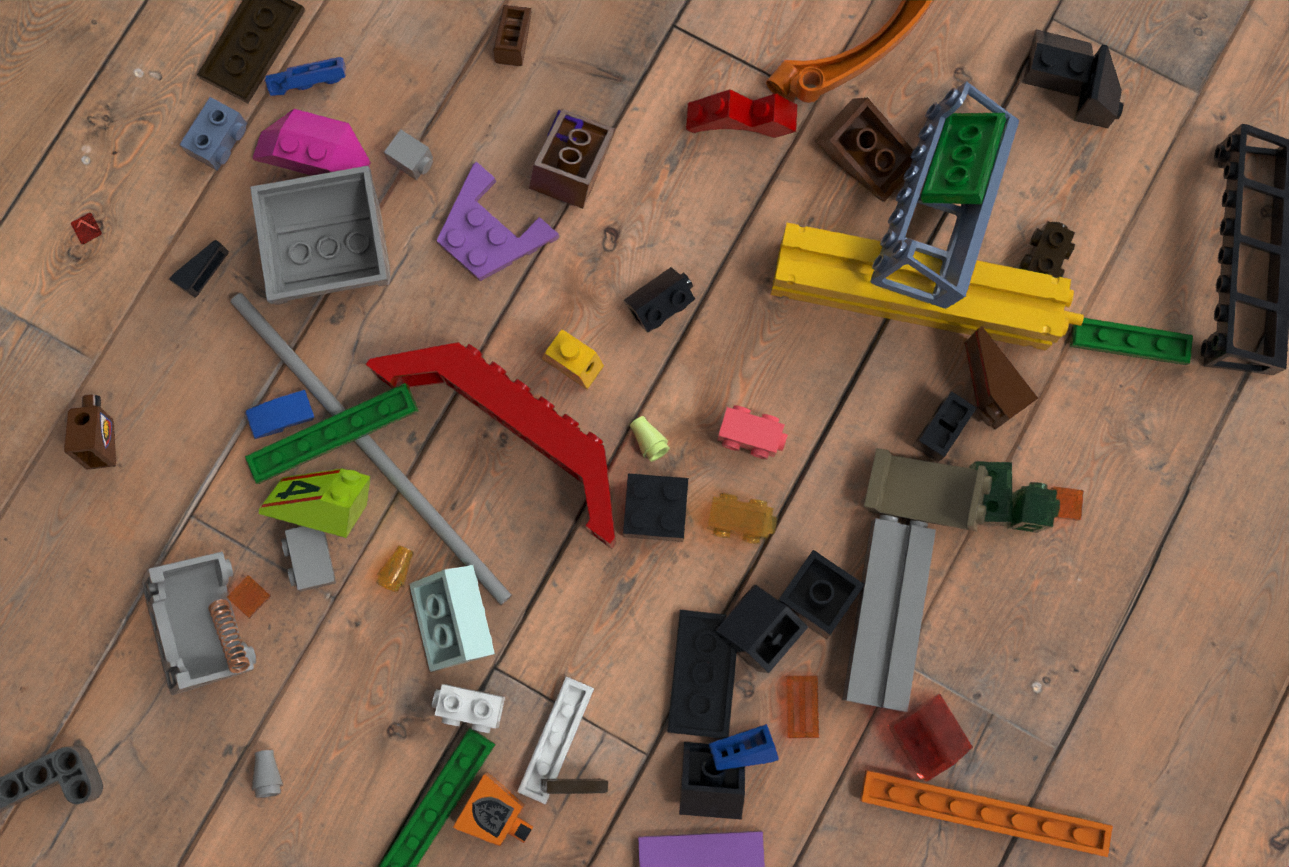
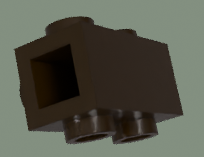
M1047 221L1041 229L1036 228L1029 242L1030 245H1033L1030 255L1025 254L1019 269L1052 275L1054 278L1063 277L1065 270L1061 266L1064 259L1068 260L1074 250L1075 243H1072L1075 232L1069 230L1065 224L1060 222Z

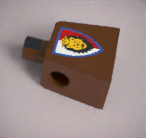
M92 394L82 397V407L71 408L68 411L64 452L86 470L116 466L114 421L101 408V397Z

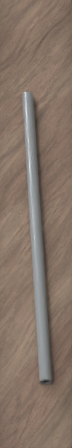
M242 293L235 295L231 299L232 305L331 416L345 411L346 409L249 300ZM369 435L355 440L356 444L465 566L473 565L477 579L500 605L504 604L512 594Z

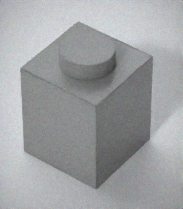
M401 129L384 151L389 163L415 180L421 174H426L433 163V156L429 147Z

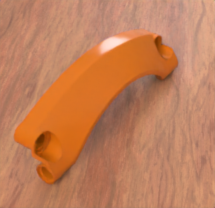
M902 0L889 21L877 33L846 52L816 60H784L767 79V87L773 94H777L793 103L795 97L806 103L815 102L819 99L820 95L850 81L884 58L917 26L934 0ZM807 84H813V85H816L817 87H815V88H808V87H806L805 85H807Z

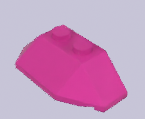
M293 109L261 132L252 158L258 162L311 176L363 166L370 167L371 164L349 123Z

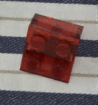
M940 693L887 725L918 777L926 782L952 767L973 748Z

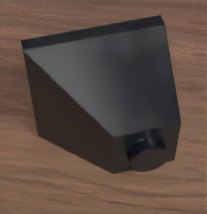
M1102 44L1094 55L1089 80L1079 94L1074 119L1076 122L1103 128H1109L1115 119L1119 120L1124 103L1120 102L1122 89L1107 45Z

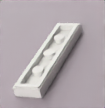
M566 676L518 788V793L543 804L547 803L550 794L542 792L541 779H557L594 688Z

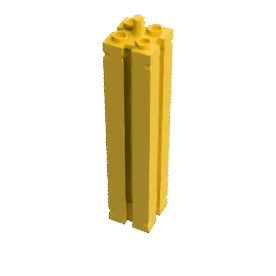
M788 222L782 236L770 294L778 297L787 296L793 300L966 335H972L978 328L983 326L993 340L1026 347L1033 346L1036 349L1045 351L1052 346V342L1057 343L1062 336L1066 335L1069 324L1081 326L1084 319L1083 314L1064 310L1065 307H1070L1073 301L1074 290L1070 289L1072 279L1054 278L1048 274L977 260L966 297L945 309L876 286L870 282L874 272L872 265L882 249L881 241L808 226L800 227L798 224ZM917 251L914 252L913 258L939 275L943 263L941 259ZM908 264L886 277V279L933 294L936 285L934 281Z

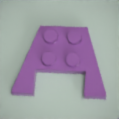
M475 162L438 236L437 243L473 276L482 281L513 264V261L524 255L537 251V248L548 242L556 241L559 238V234L539 217L520 238H517L477 202L496 183V180L479 163Z

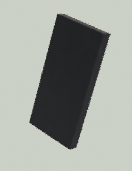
M680 610L668 733L722 739L729 737L737 651L715 631V628L727 616L725 614Z

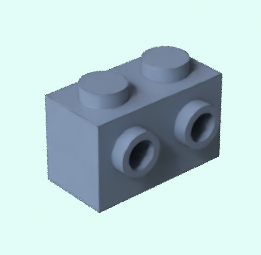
M210 97L181 141L180 146L189 156L218 171L220 166L228 161L231 149L236 141L244 136L247 122L239 112Z

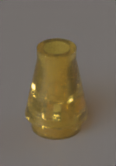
M398 545L395 552L377 573L379 577L376 583L387 590L398 593L400 587L405 585L414 553Z

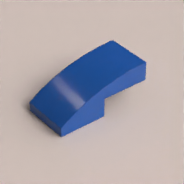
M305 390L273 399L245 411L254 440L283 432L284 428L314 419Z

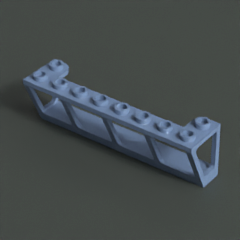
M967 81L957 89L952 88L941 102L933 103L926 112L925 117L927 120L918 134L920 140L918 146L911 154L913 160L911 166L904 174L903 179L905 183L896 197L898 203L896 209L889 217L888 223L890 226L888 232L881 240L880 245L882 249L872 265L874 272L870 280L876 286L945 309L966 297L1019 124V120ZM967 94L991 112L1005 113L1006 123L982 204H961V206L946 203H922L920 192L933 159L945 119L962 105ZM917 203L957 216L947 251L905 237ZM917 251L941 259L943 263L939 275L913 258L914 252ZM908 264L934 281L936 285L933 294L886 279V277Z

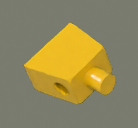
M562 329L542 357V360L587 390L604 367L598 354L593 349Z

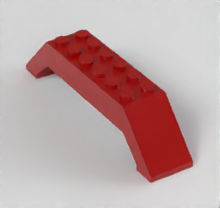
M459 342L370 358L365 365L377 378L392 389L404 383L408 384L409 388L445 383L584 485L590 520L585 525L586 529L591 535L613 549L616 545L607 458L604 445H602L604 442L590 431L587 435L580 431L581 429L578 427L579 423L567 414H564L563 417L559 416L554 410L555 406L542 396L537 400L529 392L531 389L519 379L512 382L506 375V370L493 361L490 365L486 363V360L482 358L483 354L470 344L464 347Z

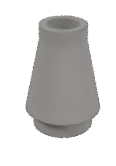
M274 750L256 752L252 791H255V797L265 798L281 794L280 787L283 786V782L274 758Z

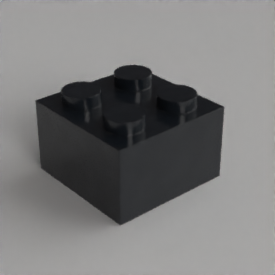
M628 473L623 536L627 538L683 542L689 478Z
M812 550L779 598V601L788 606L809 628L827 640L865 584L815 550Z

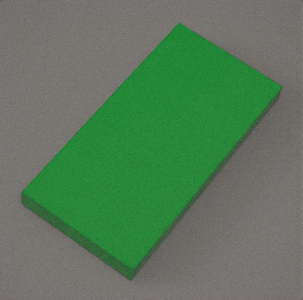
M953 113L945 119L921 193L922 203L982 204L1006 123L1005 113Z

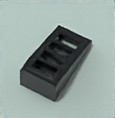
M214 240L177 270L169 280L196 298L229 251L219 241Z

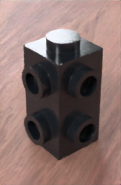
M670 267L624 299V302L635 321L648 333L660 327L665 320L675 313L684 310L688 304L695 300L690 290L693 284L684 272L679 274Z

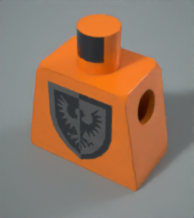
M487 772L482 776L453 828L501 846L508 834L524 843L534 826L518 817L525 804Z

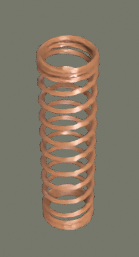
M224 599L216 600L209 605L208 610L213 618L212 621L215 624L216 633L219 635L229 671L232 673L243 672L248 669L250 662L245 657L246 652L243 651L242 640L238 639L240 634L236 633L238 628L235 627L234 617L231 616L232 611L229 610V602ZM226 605L223 609L214 611L219 606ZM227 611L230 612L228 615H225L221 618H216L217 615H222ZM227 617L232 618L230 621L224 622L222 624L218 623L221 619H225ZM234 624L232 627L220 629L223 625ZM236 629L234 633L222 635L225 631ZM238 635L236 639L224 641L227 637ZM240 641L238 645L226 647L231 642ZM242 647L240 651L228 653L233 648ZM244 653L242 657L230 659L235 654Z

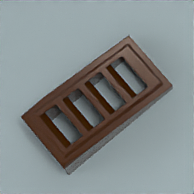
M503 5L493 47L494 59L497 64L523 65L532 13L531 8ZM508 18L521 19L522 22L508 21Z

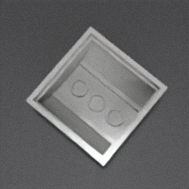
M369 166L250 187L266 297L270 304L281 305L286 304L289 300L372 285L380 287L390 284V265L382 215Z

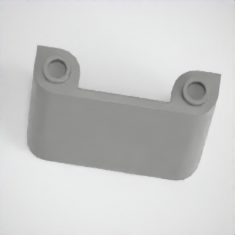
M223 552L149 568L142 579L143 591L171 695L250 672L254 669L253 664H256V655L253 647H248L245 642H242L241 645L244 646L243 651L246 652L245 657L249 659L250 666L240 673L229 671L219 635L216 633L217 630L214 627L213 618L208 610L212 602L220 599L227 600L230 605L229 610L232 611L231 616L234 617L233 621L236 623L226 586L229 582V577L233 576V570L230 560L224 558ZM226 605L219 606L214 611L223 609ZM227 611L222 615H217L216 618H221L225 615H228L230 612ZM227 617L225 619H221L218 623L222 624L224 622L230 621L232 618ZM234 624L223 625L220 629L232 627ZM236 629L225 631L222 635L234 633ZM238 635L227 637L224 641L236 639ZM240 641L231 642L226 647L238 645ZM242 647L233 648L228 653L240 651ZM244 653L235 654L230 659L242 657Z

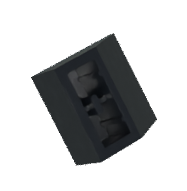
M753 585L715 628V631L756 671L770 673L807 630L808 626L788 606L757 585Z

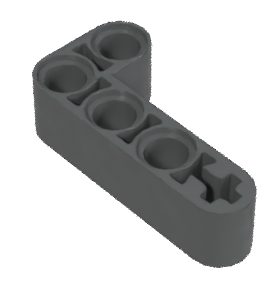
M79 745L63 747L0 777V812L60 784L65 798L72 804H82L99 798L103 792V782L90 751L86 747ZM70 753L76 756V764L73 768L68 764ZM42 767L47 770L48 774L45 782L41 780L39 775ZM13 781H16L19 787L16 796L11 791ZM82 781L88 785L86 796L80 793L79 787Z

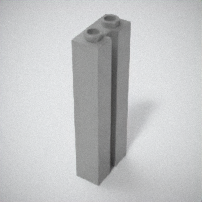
M880 515V519L875 518L871 521L861 581L865 585L859 593L842 698L844 701L908 712L936 529L927 528L928 523L911 520L909 525H903L898 523L897 517Z

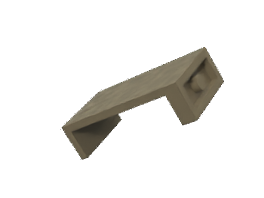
M876 448L864 507L873 513L977 532L978 524L984 523L986 506H982L984 494L989 495L992 476H988L985 466L979 465L978 470L893 456L889 450Z

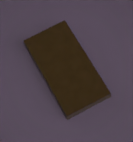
M243 0L197 76L222 91L249 103L304 14L305 8L293 0Z

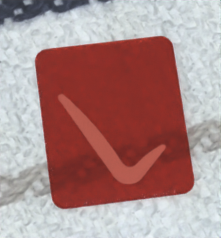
M87 213L71 222V226L81 244H85L102 234L92 213Z

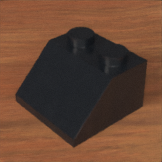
M1036 29L1022 83L1078 97L1089 80L1094 59L1092 44Z
M684 742L679 815L742 820L745 798V766L717 770L709 744ZM739 749L733 750L734 754L740 752ZM727 751L721 752L722 757L728 756Z

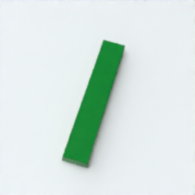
M404 383L245 456L255 483L261 484L417 413L419 409L408 384Z
M472 728L468 729L379 867L418 866L496 745L477 731L472 730Z

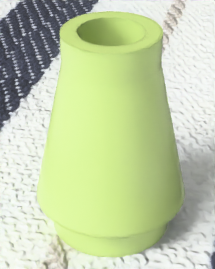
M644 416L635 419L630 424V428L635 435L644 458L647 457L653 462L669 451L668 440Z

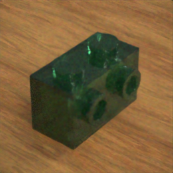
M975 461L969 465L970 469L978 470L979 465L985 466L988 476H992L989 495L984 494L982 506H986L984 523L978 525L1006 526L1013 523L1012 462Z
M1030 482L1029 486H1022L1021 489L1011 493L1007 529L1039 533L1052 528L1054 517L1058 516L1060 510V500L1056 499L1057 490L1047 489L1048 485L1044 483Z

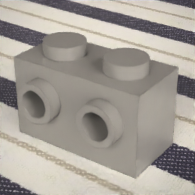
M304 526L285 530L286 538L281 539L285 557L290 556L293 568H288L291 586L297 585L298 591L302 592L336 584L325 532Z

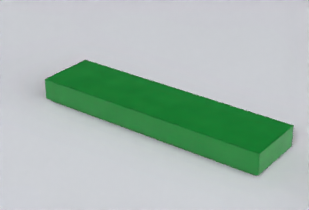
M1084 318L1081 326L1072 324L1070 347L1188 365L1191 360L1193 335Z

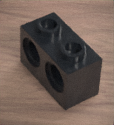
M951 391L943 399L913 444V447L938 463L946 456L977 407Z

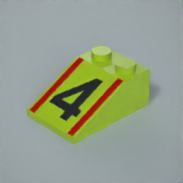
M341 468L282 477L259 508L258 514L347 538L367 506L370 476L355 470Z

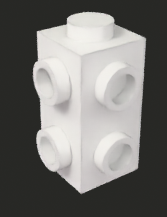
M442 684L441 690L436 689L434 693L432 708H436L435 716L442 717L441 723L460 726V722L463 721L472 723V730L490 733L491 728H499L505 697Z

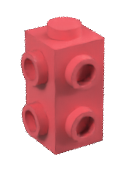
M734 405L733 409L727 407L717 441L723 442V447L739 451L740 447L751 450L752 456L766 460L769 456L774 457L777 450L783 451L788 434L782 433L785 424L779 423V418L768 414H762V417L750 414L751 410L742 406Z

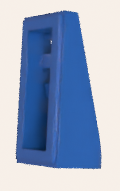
M767 724L709 743L717 770L766 764L779 760ZM733 750H740V752L734 754ZM727 751L728 756L722 757L721 752Z

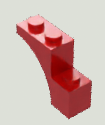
M729 89L689 102L686 130L692 133L719 129L745 130L777 138L796 132L798 105L777 94L751 100Z

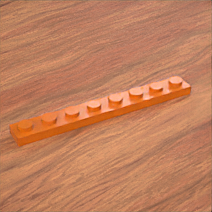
M865 770L860 796L861 802L1099 856L1108 857L1113 829V826L869 770Z

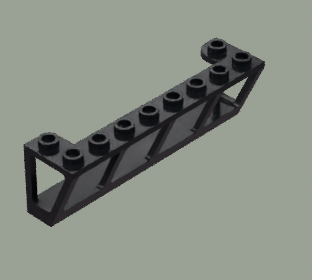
M1241 124L1222 143L1217 145L1214 153V160L1218 162V167L1224 169L1223 176L1224 179H1227V184L1222 196V207H1225V213L1220 224V235L1223 236V243L1218 253V263L1221 264V272L1216 281V292L1219 293V302L1214 310L1217 331L1202 342L1201 356L1204 357V367L1275 375L1287 368L1289 335V139L1248 124ZM1247 135L1279 147L1277 149L1246 146ZM1246 153L1275 156L1274 187L1245 177ZM1243 187L1273 197L1270 243L1241 234ZM1240 244L1269 253L1267 301L1237 291ZM1236 302L1266 310L1263 355L1234 347ZM1226 357H1236L1246 361L1261 364L1262 366L1225 362L1221 360L1225 359Z

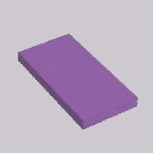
M762 831L638 836L640 867H765Z

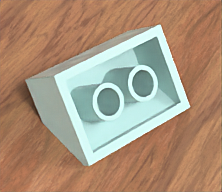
M473 565L445 569L409 584L430 672L495 654Z

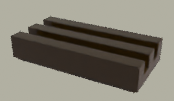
M601 778L541 779V790L547 794L608 792V780Z

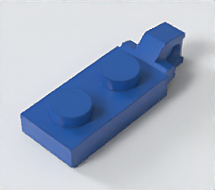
M337 57L290 67L285 72L266 75L265 82L270 96L285 95L286 91L293 88L305 90L321 82L326 84L337 83L342 78H345L346 66L344 59Z

